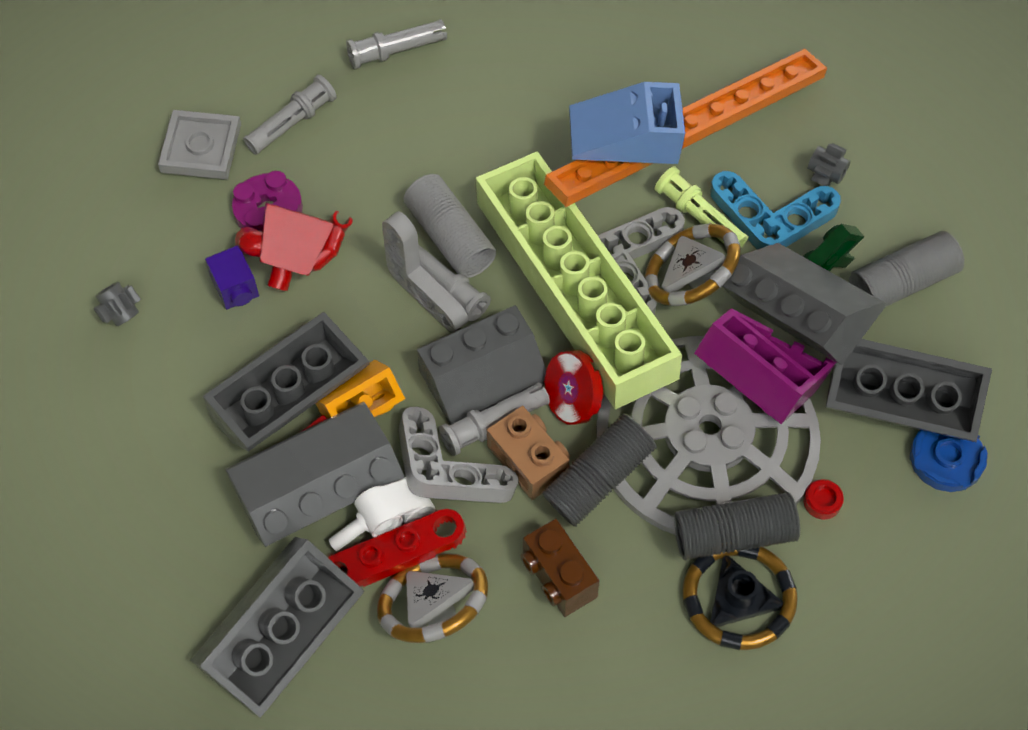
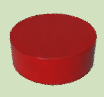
M825 479L812 482L804 495V506L807 512L813 517L822 520L835 517L844 502L841 488L836 483Z

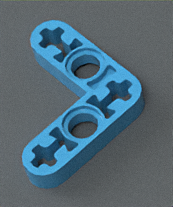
M722 171L716 174L712 180L710 190L713 201L739 230L748 235V240L756 249L775 243H780L785 247L791 245L833 219L838 212L841 202L840 195L835 189L828 186H819L773 213L744 180L731 171ZM732 187V193L727 188ZM818 200L821 203L829 202L830 206L828 207L826 204H822L817 207ZM742 207H751L756 210L757 215L752 218H746L738 210ZM792 214H798L805 218L806 223L796 226L790 223L787 217ZM764 232H765L768 236H771V235H773V234L776 235L775 240H774L772 237L764 238V237H763Z

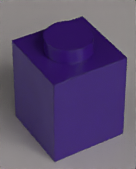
M238 245L205 258L210 278L226 310L235 306L246 305L252 299L259 297L255 278Z

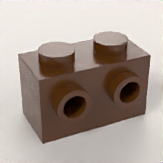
M557 519L523 537V553L520 555L523 564L531 575L536 574L542 583V590L552 606L557 605L564 617L598 597L600 580Z

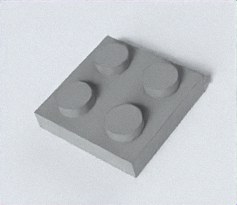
M173 110L158 163L160 172L228 179L241 128L240 117Z

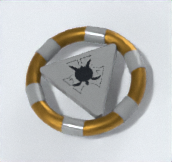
M707 223L687 228L665 241L654 253L646 268L645 279L648 283V291L651 297L663 305L683 306L700 301L720 289L732 276L739 262L741 246L737 235L725 226ZM710 237L720 238L724 241L727 255L725 257L723 253L694 240ZM673 254L662 283V288L664 289L662 290L658 280V273L663 263ZM687 284L691 288L688 291H678Z
M437 554L436 557L397 573L388 581L380 594L377 604L379 623L391 637L405 642L429 643L446 638L465 627L480 612L488 594L487 576L484 569L471 558L457 554ZM442 568H454L462 570L469 578L432 574L429 572ZM406 584L408 624L410 627L403 626L392 615V604ZM473 591L463 609L456 614L453 604L462 600Z

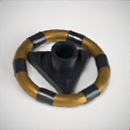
M756 547V549L752 548L738 552L730 551V553L725 552V554H714V556L710 555V557L706 556L696 559L689 567L685 576L683 602L689 619L706 638L722 647L735 650H752L772 643L789 628L797 608V588L790 570H788L782 560L766 548ZM730 556L758 560L766 565L775 574L783 594V602L760 583L754 574L746 571ZM723 558L711 620L709 621L704 615L697 596L698 583L701 575L715 561ZM781 609L779 615L768 627L756 634L741 635L717 628Z

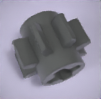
M834 143L828 144L827 148L818 146L807 169L815 172L811 180L822 186H829L831 181L839 184L851 163L850 160L844 158L847 150Z
M117 281L95 296L100 304L93 309L103 323H108L112 320L116 326H120L139 312L134 304L140 301L141 298L132 285H127L123 288Z

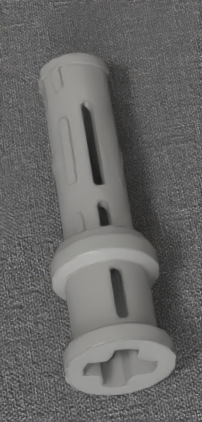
M439 19L435 22L388 35L376 32L372 34L371 38L355 42L352 39L347 40L346 49L350 63L354 69H358L363 63L374 60L386 61L389 55L447 40L446 31L433 33L434 31L445 29L444 22Z
M318 74L315 76L311 85L302 92L296 91L292 94L289 104L243 138L246 146L252 153L258 155L261 150L283 135L302 118H312L315 115V110L327 101L332 102L337 98L332 85L322 75Z
M419 245L420 266L462 305L469 321H475L481 317L490 304V296L485 292L480 293L469 284V279L465 275H455Z
M538 382L528 389L481 412L471 410L467 413L466 418L450 426L445 423L439 427L442 441L451 455L456 456L460 454L463 447L477 440L480 442L486 441L487 429L522 405L528 412H531L549 404L548 393L544 387L542 388V384Z

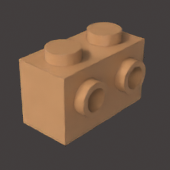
M522 405L487 429V447L503 466L512 469L517 474L518 484L530 499L534 500L542 494V491H545V488H548L550 483H553V480H556V477L561 475V472H564L565 468H569L570 456L560 441L554 442L546 433L547 429L541 418L537 414L531 415Z

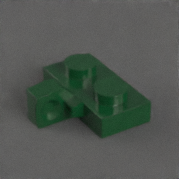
M841 223L829 229L823 236L824 241L815 250L807 252L803 257L829 272L834 267L846 268L855 259L849 252L865 236L856 226Z

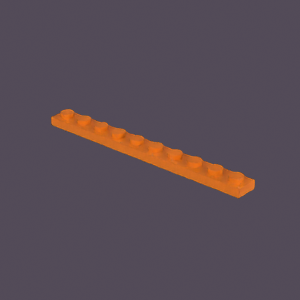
M803 49L682 108L685 126L682 149L825 77L827 67L809 51ZM575 160L547 174L544 185L567 207L653 163Z

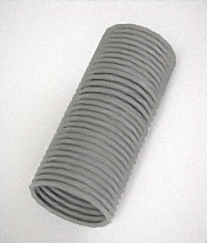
M437 174L424 175L409 186L404 195V203L456 273L470 278L487 269L496 256V249L443 179Z
M941 230L851 272L849 282L883 301L886 306H889L961 272L964 267V255L954 236L949 232Z

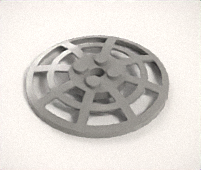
M704 336L672 339L677 348L685 347L688 360L681 362L680 373L691 370L694 387L686 389L679 395L662 387L637 399L632 411V418L642 426L643 413L650 397L669 407L665 423L642 427L653 440L665 438L670 451L675 457L665 470L651 454H649V457H646V460L641 462L650 475L657 480L644 499L633 490L625 479L621 481L619 486H616V489H613L624 504L640 518L663 531L675 535L674 516L657 508L669 490L692 499L716 501V504L720 505L721 503L732 502L731 499L739 498L755 491L771 479L783 491L791 493L797 505L811 484L819 461L821 444L819 422L810 398L803 404L806 414L793 413L782 425L766 413H752L751 408L743 399L745 395L734 386L727 389L722 386L710 385L706 369L711 368L694 354ZM605 394L598 413L596 440L608 429L611 403ZM705 421H711L718 425L720 431L709 435L704 433L699 425ZM777 427L776 446L770 458L752 445L756 428ZM788 428H808L810 431L809 455L803 473L796 482L780 467V464L783 461L788 445ZM744 458L760 470L748 480L729 486L727 469L734 467ZM687 466L699 471L711 472L714 488L694 486L678 478Z

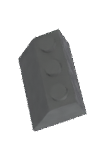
M516 305L417 349L419 371L450 425L466 418L467 413L471 410L481 412L528 389L538 382L542 386L545 385L546 368L533 332Z

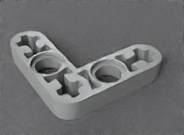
M671 207L661 208L598 235L607 250H613L612 257L622 271L629 273L633 277L632 285L654 315L657 301L649 294L648 283L633 259L659 249L665 241L683 231L685 220L683 214ZM666 221L669 225L674 224V228L670 229L668 225L662 226V222ZM640 232L647 237V240L644 243L635 244L628 239V236L631 233Z
M399 211L395 212L382 222L387 267L394 279L437 321L453 333L468 322V315L462 305L420 266L417 231L406 215Z
M409 407L404 410L398 432L407 485L414 494L424 498L504 503L512 499L518 485V476L512 469L502 465L443 461L434 416L428 410L421 407ZM417 427L421 429L420 433H416ZM412 448H423L427 450L430 454L421 455L416 453ZM422 470H427L426 477L421 474ZM454 478H465L472 483V485H462L458 483Z

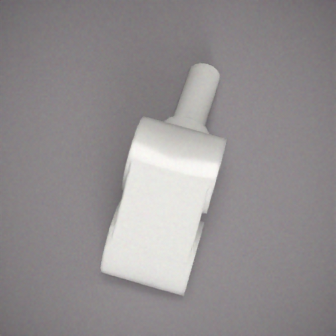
M406 477L397 482L384 486H375L361 493L354 503L358 510L357 518L330 537L328 541L335 551H339L365 531L370 532L373 537L398 528L402 522L407 524L434 513L436 508L430 498L419 497L409 489Z

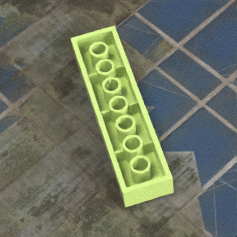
M538 151L476 177L478 206L573 348L588 354L594 362H591L594 371L599 370L602 377L603 393L615 410L680 379L681 352L575 203L565 207L544 185L545 176L552 171Z

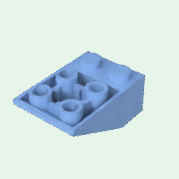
M642 82L569 106L572 160L679 163L685 137L679 83Z

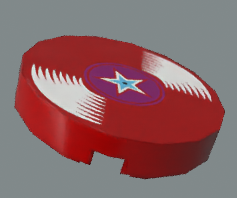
M580 350L559 352L551 359L546 369L544 383L550 400V409L560 421L567 425L589 422L592 420L590 419L592 415L598 413L602 404L603 382L599 370L594 371L591 362H594L592 358Z

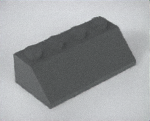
M780 243L742 254L732 276L722 286L738 303L841 366L886 307L883 301Z
M322 312L203 395V399L209 416L228 439L249 452L366 368L370 363L327 314Z
M861 339L842 366L836 363L832 368L826 408L977 442L992 368Z
M361 402L225 469L257 537L265 547L352 504L364 491L375 486L393 483L405 477L388 439L365 402Z
M294 537L190 661L261 718L365 591L309 540Z

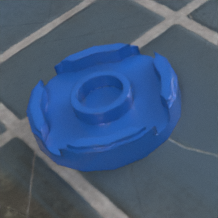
M919 430L911 444L910 460L913 470L924 483L936 490L956 492L966 490L977 483L987 466L988 453L985 445L983 447L982 442L979 440V435L977 442H971Z

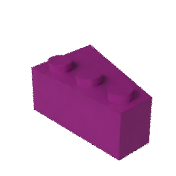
M731 308L712 323L694 354L782 425L818 390L836 362L827 357L822 362L804 353V345L796 341L789 345L771 336L773 329Z

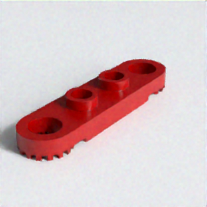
M442 509L327 558L339 568L341 566L346 568L347 575L360 587H365L430 560L439 553L448 551L451 548H457V545H461L463 543L462 540L466 537V525L458 512L452 509ZM448 521L450 523L454 522L456 529L452 535L439 537L436 534L437 527H440L439 524L448 523Z

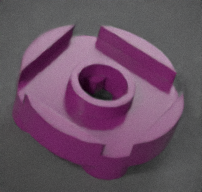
M272 171L267 174L253 176L237 184L233 190L232 210L235 221L240 229L252 227L262 231L264 207L259 208V206L266 201L274 202L273 205L300 213L303 210L298 187L291 180L287 179L286 175L281 171Z

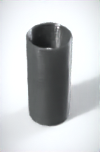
M622 414V416H619V419H616V422L611 424V427H608L603 432V435H600L597 440H594L592 445H589V448H586V451L579 455V458L575 459V462H572V465H569V468H565L564 472H561V475L556 477V480H553V483H550L548 488H545V491H542V494L572 526L577 527V524H580V521H583V518H586L588 513H591V510L597 508L602 499H605L606 496H609V493H612V489H616V486H619L621 481H624V478H627L629 473H632V470L638 468L640 462L646 460V457H649V454L654 452V449H657L656 443L632 417Z
M789 492L748 500H738L737 502H726L725 504L711 505V507L692 508L691 510L687 509V511L680 510L674 514L677 544L681 557L685 561L687 559L691 560V558L698 559L699 557L714 556V554L730 553V551L738 552L752 548L756 549V547L779 545V543H790L798 541L800 538L801 528L798 509L793 496Z

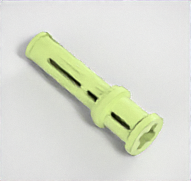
M675 166L671 167L659 178L655 185V191L668 196L676 204L677 210L683 213L688 212L701 224H716L715 222H717L719 225L729 228L737 235L741 248L748 240V235L739 230L722 213L702 197L701 188L688 183L679 175L680 170Z

